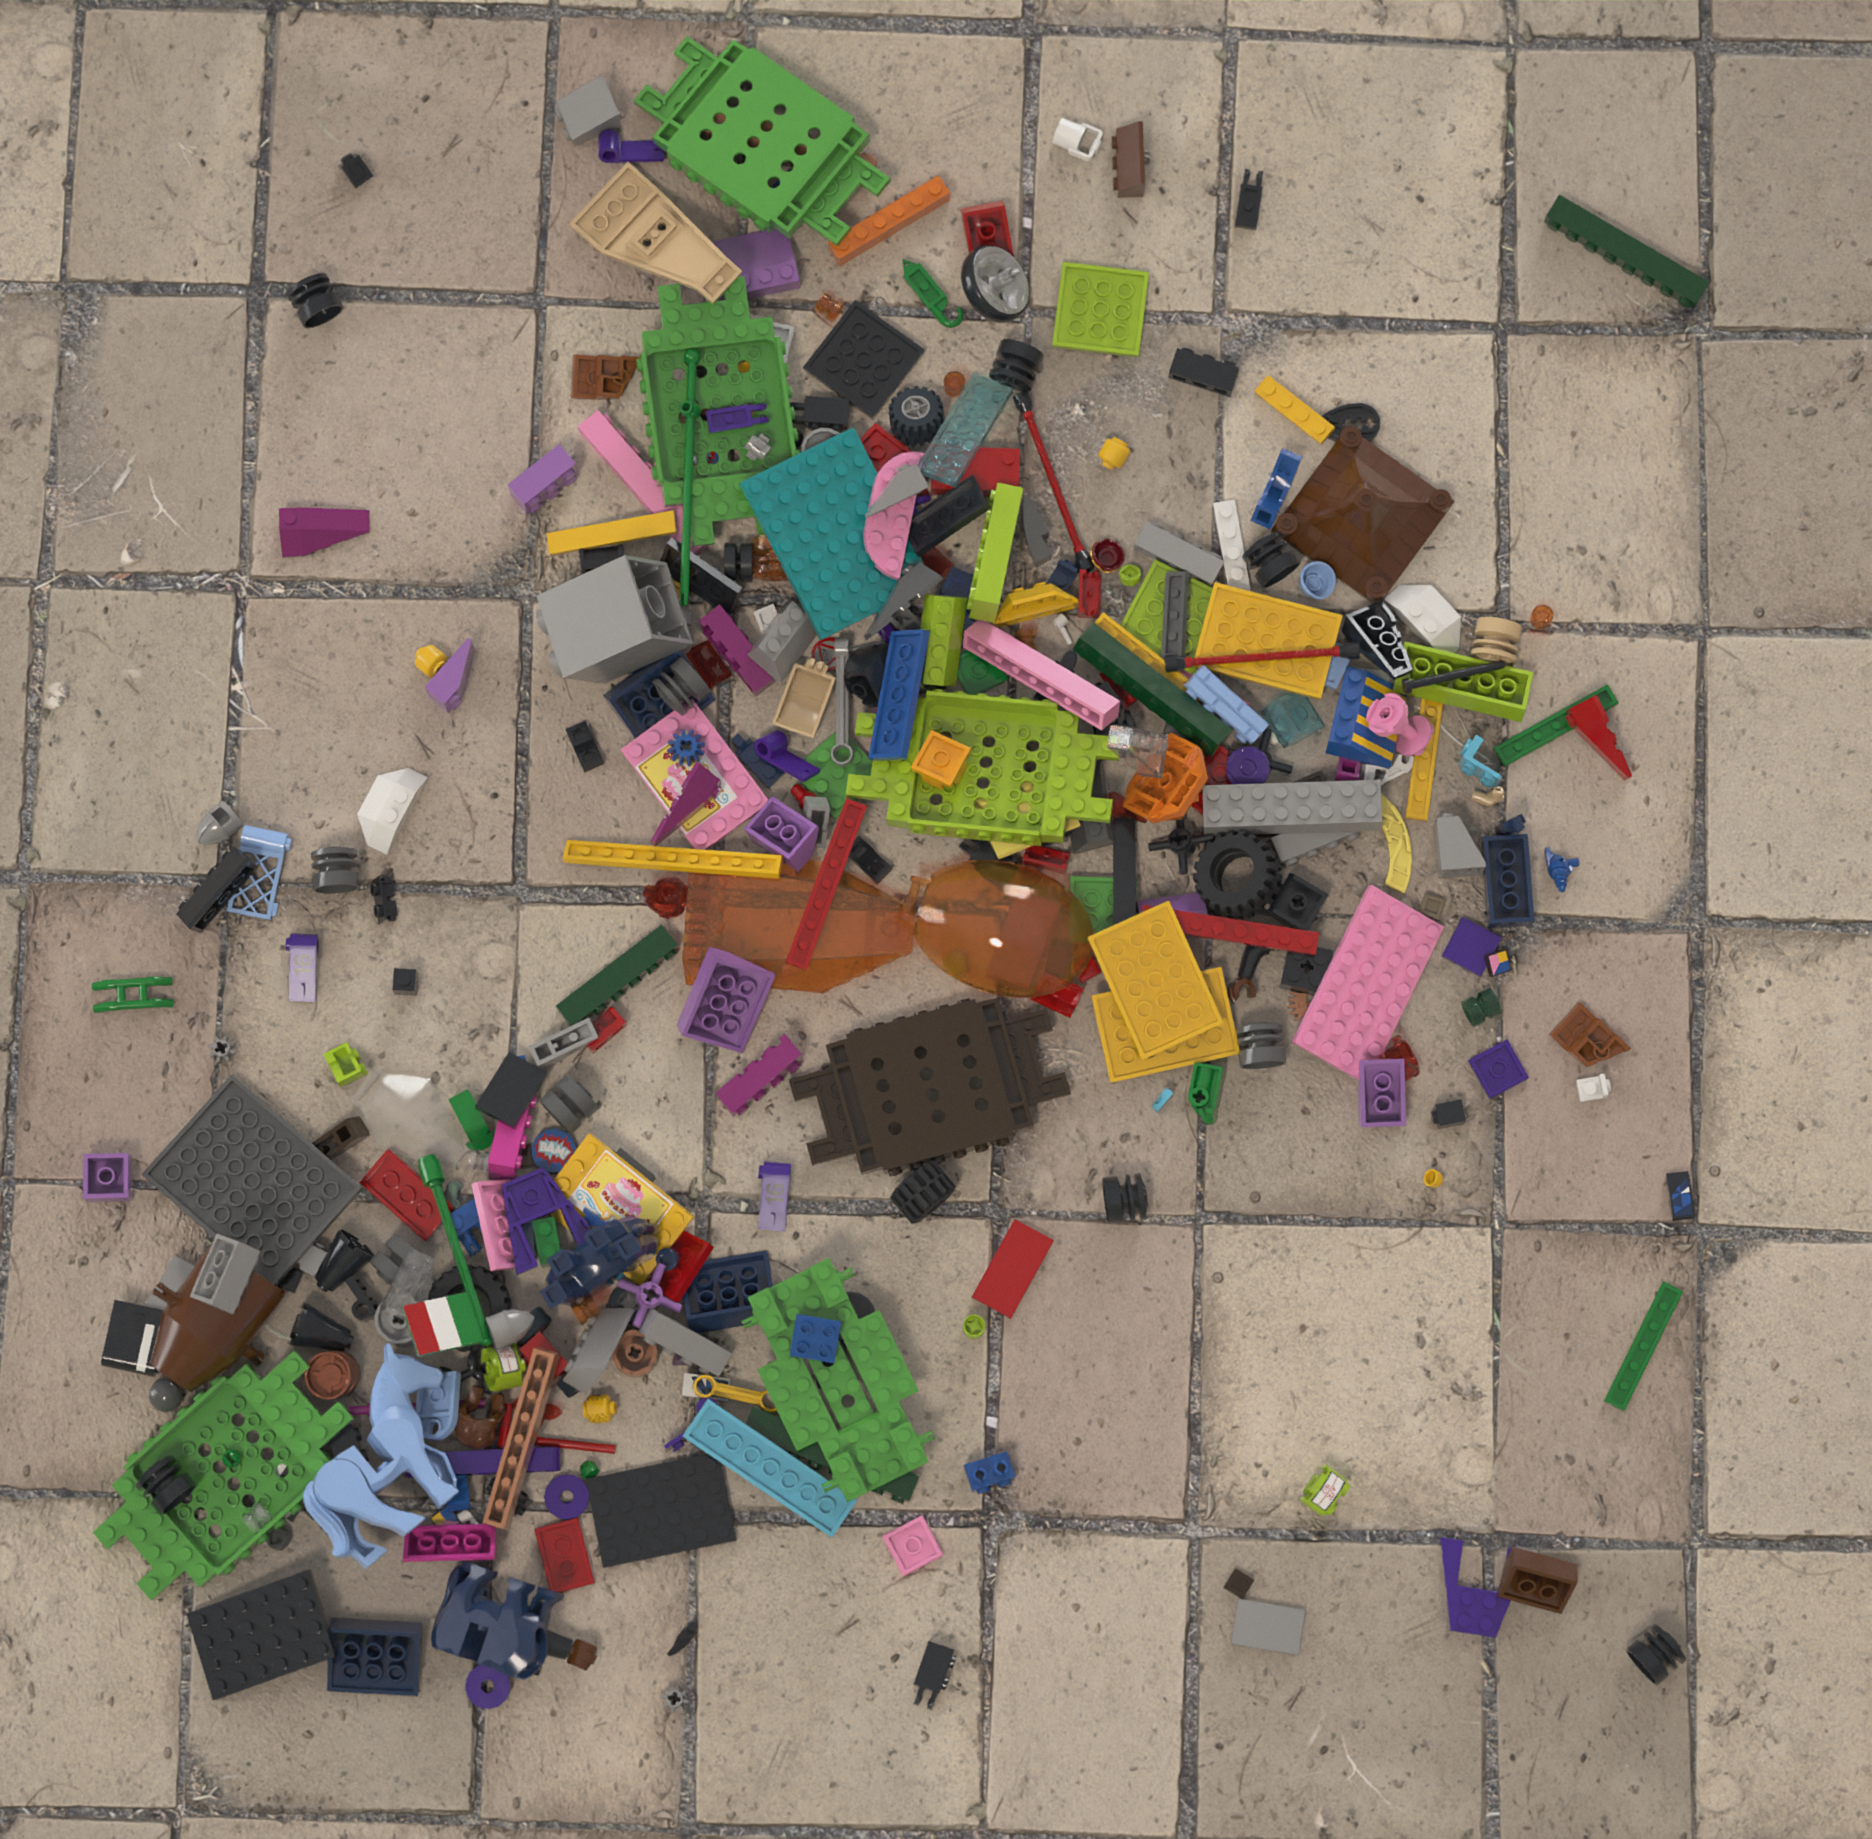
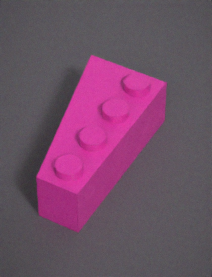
M537 1095L531 1101L515 1129L498 1121L488 1160L489 1180L510 1179L511 1181L517 1178L518 1169H521L523 1156H521L522 1149L526 1148L528 1139L526 1131L527 1128L530 1129L533 1116L530 1115L531 1108L536 1106Z

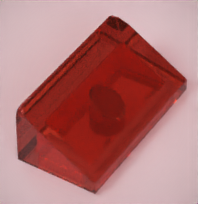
M936 547L921 556L925 566L943 578L938 584L954 569V564Z
M709 640L692 647L686 654L710 690L732 676Z

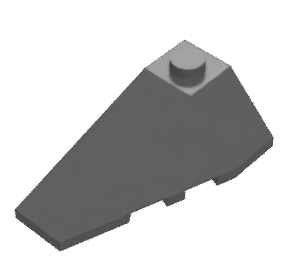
M921 562L915 566L912 563L901 571L904 575L896 582L864 638L868 640L895 619L896 615L906 610L913 601L915 602L926 594L943 578Z
M1096 760L1092 797L1108 799L1102 763L1100 760ZM1112 819L1110 823L1079 820L1080 826L1071 830L1070 839L1074 855L1116 844Z

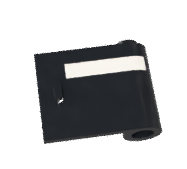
M114 1300L101 1366L155 1377L156 1373L160 1374V1371L153 1367L150 1361L163 1310Z

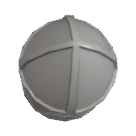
M221 801L209 812H206L200 821L197 830V842L205 845L221 843L229 840L244 825L234 811L224 801Z
M504 1309L502 1312L486 1317L485 1321L490 1336L493 1338L495 1348L500 1349L510 1344L518 1343L527 1334L535 1318L526 1311Z

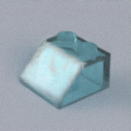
M1290 693L1277 698L1261 711L1265 721L1269 724L1283 748L1295 745L1325 727L1306 696Z

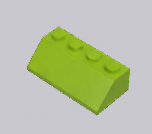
M925 594L920 629H925L930 634L921 678L922 684L956 686L967 598Z

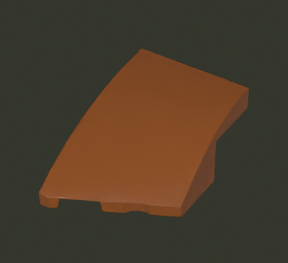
M574 354L572 361L571 399H619L637 367L636 359H639V357Z
M1580 1002L1571 1009L1549 1034L1550 1037L1585 1067L1592 1066L1599 1061L1612 1058V1056L1631 1049L1617 1034H1614Z

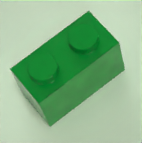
M555 1217L532 1221L542 1268L550 1267L548 1258L561 1250Z

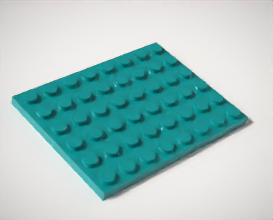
M854 427L739 483L820 641L879 612L898 581L881 573L865 550L863 540L866 521L865 513L868 511L872 486L877 472ZM909 539L907 540L901 571L911 563L913 566L920 562L924 564L921 557L915 553Z

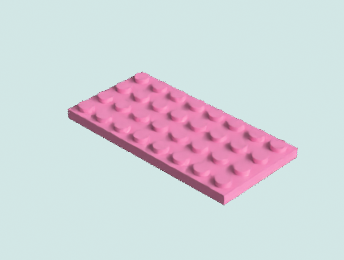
M1368 885L1291 1043L1358 1080L1359 1060H1376L1381 1058L1444 926L1373 885Z

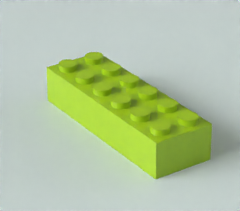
M997 482L996 490H991L989 498L991 509L986 513L966 608L970 610L969 618L991 623L996 621L1023 492L1021 487Z
M1404 642L1403 648L1406 649L1413 670L1412 673L1395 679L1392 692L1405 694L1402 688V679L1409 678L1411 681L1491 662ZM1505 666L1500 670L1412 689V693L1405 695L1522 722L1534 672Z

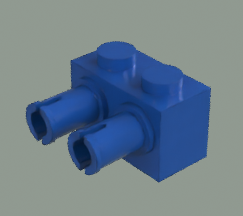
M473 1198L450 1214L458 1239L470 1257L476 1254L471 1246L477 1252L482 1250V1247H480L471 1234L477 1228L482 1232L475 1198Z
M1007 1451L964 1465L972 1493L977 1491L978 1495L991 1491V1486L999 1485V1488L1011 1485V1480L1015 1479Z

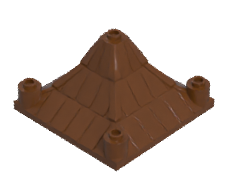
M1347 426L1342 430L1339 439L1286 511L1278 517L1271 532H1281L1283 541H1287L1290 546L1313 562L1319 561L1328 564L1334 570L1335 577L1373 604L1380 600L1383 601L1455 501L1451 499L1448 491L1431 486L1428 482L1362 437L1361 431L1358 428Z

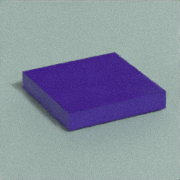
M1462 917L1441 957L1481 977L1487 967L1484 955L1495 952L1502 937Z
M1507 1039L1468 1060L1489 1100L1529 1079Z

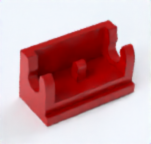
M1080 569L1078 618H1099L1101 575H1099L1097 570L1094 573H1087V570Z
M1033 845L1025 849L1022 865H1033L1039 869L1065 874L1070 852Z
M1044 970L1030 1000L1071 1018L1084 988Z
M612 1006L592 1022L599 1038L586 1045V1047L594 1054L627 1026L626 1021Z

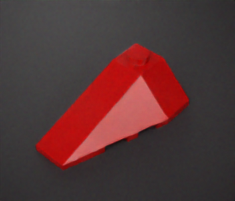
M1597 695L1565 711L1567 714L1565 719L1570 728L1573 727L1575 732L1624 781L1632 777L1620 749L1616 750L1617 738L1615 733L1606 726L1609 719Z

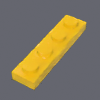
M1269 375L1254 390L1258 397L1320 445L1335 430L1332 424Z

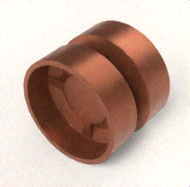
M322 1352L315 1355L308 1362L310 1369L305 1372L306 1385L312 1394L321 1399H335L348 1396L359 1384L360 1367L356 1359L347 1352Z

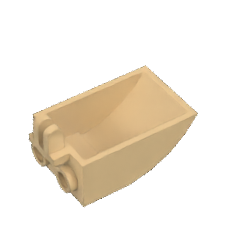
M813 658L807 659L806 664L801 663L799 665L794 663L773 719V725L810 738L815 737L836 686V677L827 672L828 665H825L822 661L816 662V659Z

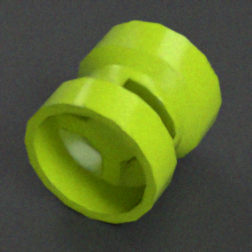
M975 1314L966 1317L963 1322L964 1334L970 1339L980 1338L985 1332V1321L983 1318Z

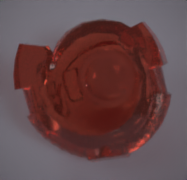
M676 877L661 878L654 887L648 884L644 889L645 904L652 911L659 914V917L666 919L678 917L685 910L690 888Z
M1396 1035L1391 1039L1394 1045L1386 1049L1382 1055H1379L1378 1059L1404 1058L1405 1081L1419 1075L1420 1064L1407 1040H1403L1400 1035Z

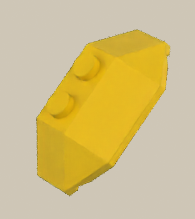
M1037 583L1033 585V588L1026 590L1024 588H1017L1007 595L997 612L996 621L992 625L1001 628L1077 609L1079 602L1077 598L1051 583Z

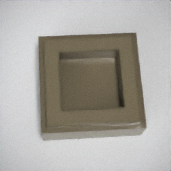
M1425 893L1419 913L1430 919L1440 921L1446 899Z

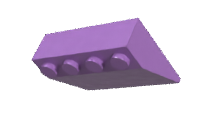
M773 228L771 233L764 230L712 241L729 260L742 270L740 276L745 277L748 299L800 288L790 239L775 228ZM724 293L717 301L725 300Z
M709 947L676 1024L681 1035L743 1053L776 976L775 973L730 952Z

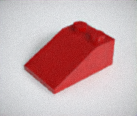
M1003 200L960 209L968 253L983 245H995L1007 250L1014 256Z

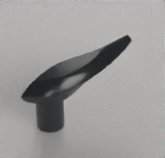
M690 1622L680 1632L673 1647L667 1653L668 1656L676 1654L690 1643L697 1631L696 1622Z

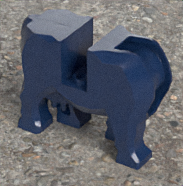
M633 1216L614 1219L604 1226L597 1225L585 1233L584 1238L586 1240L573 1250L561 1249L549 1257L548 1263L551 1269L545 1279L549 1286L540 1291L548 1306L554 1308L558 1304L567 1306L580 1304L613 1285L612 1279L620 1273L633 1272L639 1266L651 1260L656 1254L659 1243L657 1238L659 1226L649 1224L647 1220Z
M463 1560L462 1566L458 1565L449 1575L445 1597L435 1617L431 1633L432 1647L461 1658L476 1661L477 1664L492 1668L506 1676L521 1680L530 1678L545 1662L548 1641L547 1626L550 1621L551 1609L555 1603L562 1601L565 1595L538 1586L536 1590L537 1595L532 1598L531 1604L528 1607V1595L534 1591L536 1585L509 1577V1587L505 1602L491 1601L489 1599L490 1590L487 1589L485 1591L484 1587L488 1582L497 1577L498 1572Z

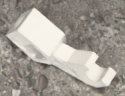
M1396 753L1392 759L1390 769L1361 763L1358 780H1380L1381 785L1393 778L1408 773L1413 766L1414 756H1406V761L1403 763L1401 761L1402 754ZM1380 770L1381 773H1379L1377 779H1374L1375 771Z

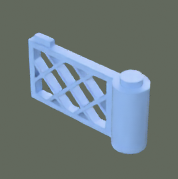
M248 825L244 826L240 850L243 853L254 854L258 860L256 864L262 866L266 875L257 881L251 875L250 878L253 883L243 890L240 888V892L235 893L228 902L227 912L271 920L272 916L276 917L278 903H275L284 855L286 851L290 852L292 846V839L289 838L288 833ZM258 855H262V856H265V857H263L262 859H260V858L258 857ZM270 857L277 858V867L268 872L262 862ZM269 877L273 886L270 891L264 894L258 883ZM256 886L262 896L251 903L245 892ZM240 895H243L249 904L243 909L233 908L234 900ZM265 899L268 904L267 915L258 913L253 905ZM251 907L254 912L246 910Z

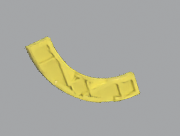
M1381 793L1382 831L1389 850V870L1384 886L1405 894L1412 867L1410 837L1401 815L1395 806Z

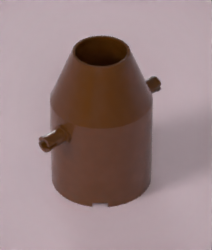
M212 1243L177 1292L172 1291L162 1282L156 1286L163 1292L156 1288L153 1290V1295L166 1302L167 1306L162 1312L150 1364L189 1392H192L235 1365L242 1356L252 1361L255 1365L261 1364V1361L255 1356L264 1360L265 1353L252 1346L251 1343L287 1294L281 1287L274 1285L252 1270L249 1283L243 1290L239 1306L235 1309L234 1314L189 1297Z

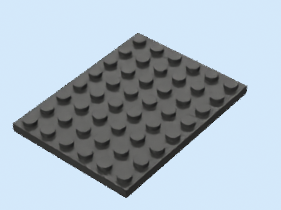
M233 1075L222 1084L141 1174L214 1239L216 1234L259 1250L258 1262L253 1267V1270L276 1286L363 1190L357 1182Z

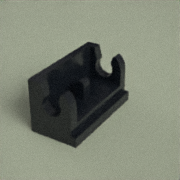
M623 544L587 550L579 549L582 574L624 556Z

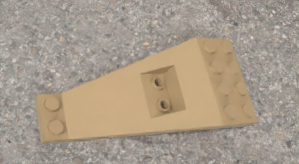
M629 162L618 171L569 223V226L600 254L697 290L712 305L742 274L740 268L729 260L653 183ZM664 225L666 229L664 231H660L658 229V226ZM648 240L651 242V245L644 246L643 242Z

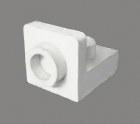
M1605 1074L1576 1080L1580 1103L1605 1099L1609 1095L1608 1092H1611L1609 1078L1605 1079Z

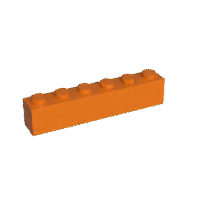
M938 175L851 227V231L838 247L828 241V250L840 267L950 201V192Z

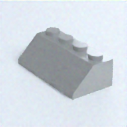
M602 1308L597 1316L595 1314L591 1316L587 1323V1326L590 1327L589 1330H584L579 1339L582 1342L581 1345L577 1344L571 1354L574 1359H570L564 1368V1371L567 1372L563 1378L564 1382L586 1395L605 1370L634 1312L632 1308Z

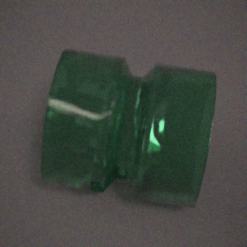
M1490 988L1479 992L1477 998L1471 996L1461 1001L1463 1011L1473 1027L1484 1023L1486 1017L1492 1019L1502 1014L1500 1004Z

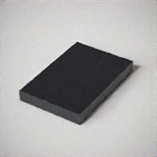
M508 1052L476 1103L475 1109L515 1129L548 1076V1072Z

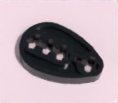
M1364 403L1339 406L1322 415L1325 420H1328L1335 427L1333 433L1328 437V439L1335 442L1346 427L1342 426L1346 420H1350V423L1355 424L1358 419L1361 420V423H1367L1368 419H1372V423H1376L1372 429H1368V425H1363L1362 429H1359L1362 437L1369 442L1376 438L1380 429L1378 413L1374 408Z

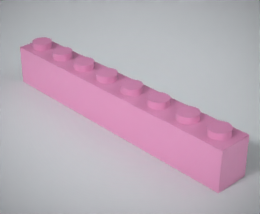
M597 410L578 426L579 433L650 514L675 511L678 533L669 536L675 541L682 543L683 506L664 508L661 487H657L656 480L652 479V465L648 461L644 463L640 458L641 454L634 445L630 447L625 441L627 438L620 429L616 431L611 425L613 422L606 413L602 415ZM691 539L690 551L695 555H699L710 545L692 547Z
M978 620L964 631L963 647L1053 702L1058 703V705L1098 729L1103 730L1118 718L1120 706L1118 699L991 623Z

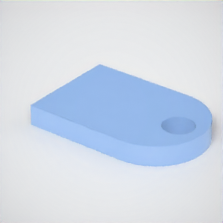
M457 1371L443 1372L444 1380L438 1389L430 1390L424 1388L417 1390L416 1413L420 1416L424 1438L432 1441L443 1440L453 1432L457 1424L461 1373ZM436 1424H438L439 1429L435 1434H433V1427Z

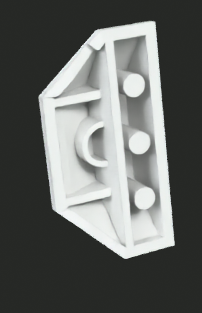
M1399 585L1383 599L1426 647L1456 653L1459 650L1461 616L1432 585Z
M410 768L377 776L357 814L367 846L385 855L389 854L428 777Z

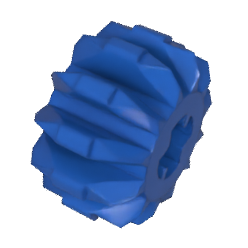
M681 729L682 736L674 733L673 737L675 740L668 741V744L672 746L668 749V754H674L671 757L673 762L679 759V766H682L684 761H687L688 767H691L692 759L699 763L700 760L697 755L704 756V751L701 748L705 747V743L699 742L701 739L700 734L693 737L694 730L691 729L688 735H686L685 730ZM682 745H690V751L683 750Z

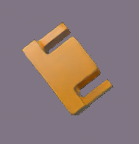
M931 730L915 758L911 770L920 774L922 781L940 790L944 786L951 788L953 784L958 785L967 769L966 760L971 753V748Z

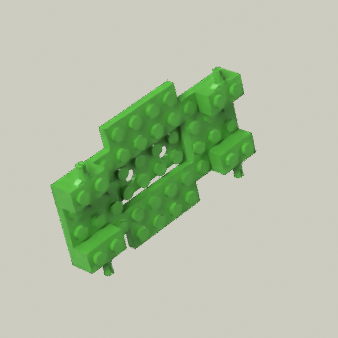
M827 1258L789 1279L748 1297V1301L753 1309V1316L741 1322L745 1330L758 1324L763 1329L777 1358L776 1361L757 1369L796 1451L818 1442L833 1474V1479L821 1484V1486L824 1488L831 1484V1486L823 1489L825 1493L838 1487L848 1503L929 1463L923 1444L935 1439L933 1435L925 1439V1437L933 1434L931 1430L921 1436L914 1432L899 1403L900 1400L919 1392L880 1310L858 1319L844 1289L843 1282L855 1276L854 1272L845 1275L853 1271V1269L850 1267L839 1273L833 1267L830 1259ZM796 1314L841 1321L840 1334L878 1412H873L838 1340L835 1363L831 1367H825L822 1361L807 1359L841 1427V1430L837 1431L803 1359L790 1356ZM848 1394L854 1397L855 1403L852 1407L846 1408L842 1405L841 1400L844 1395Z

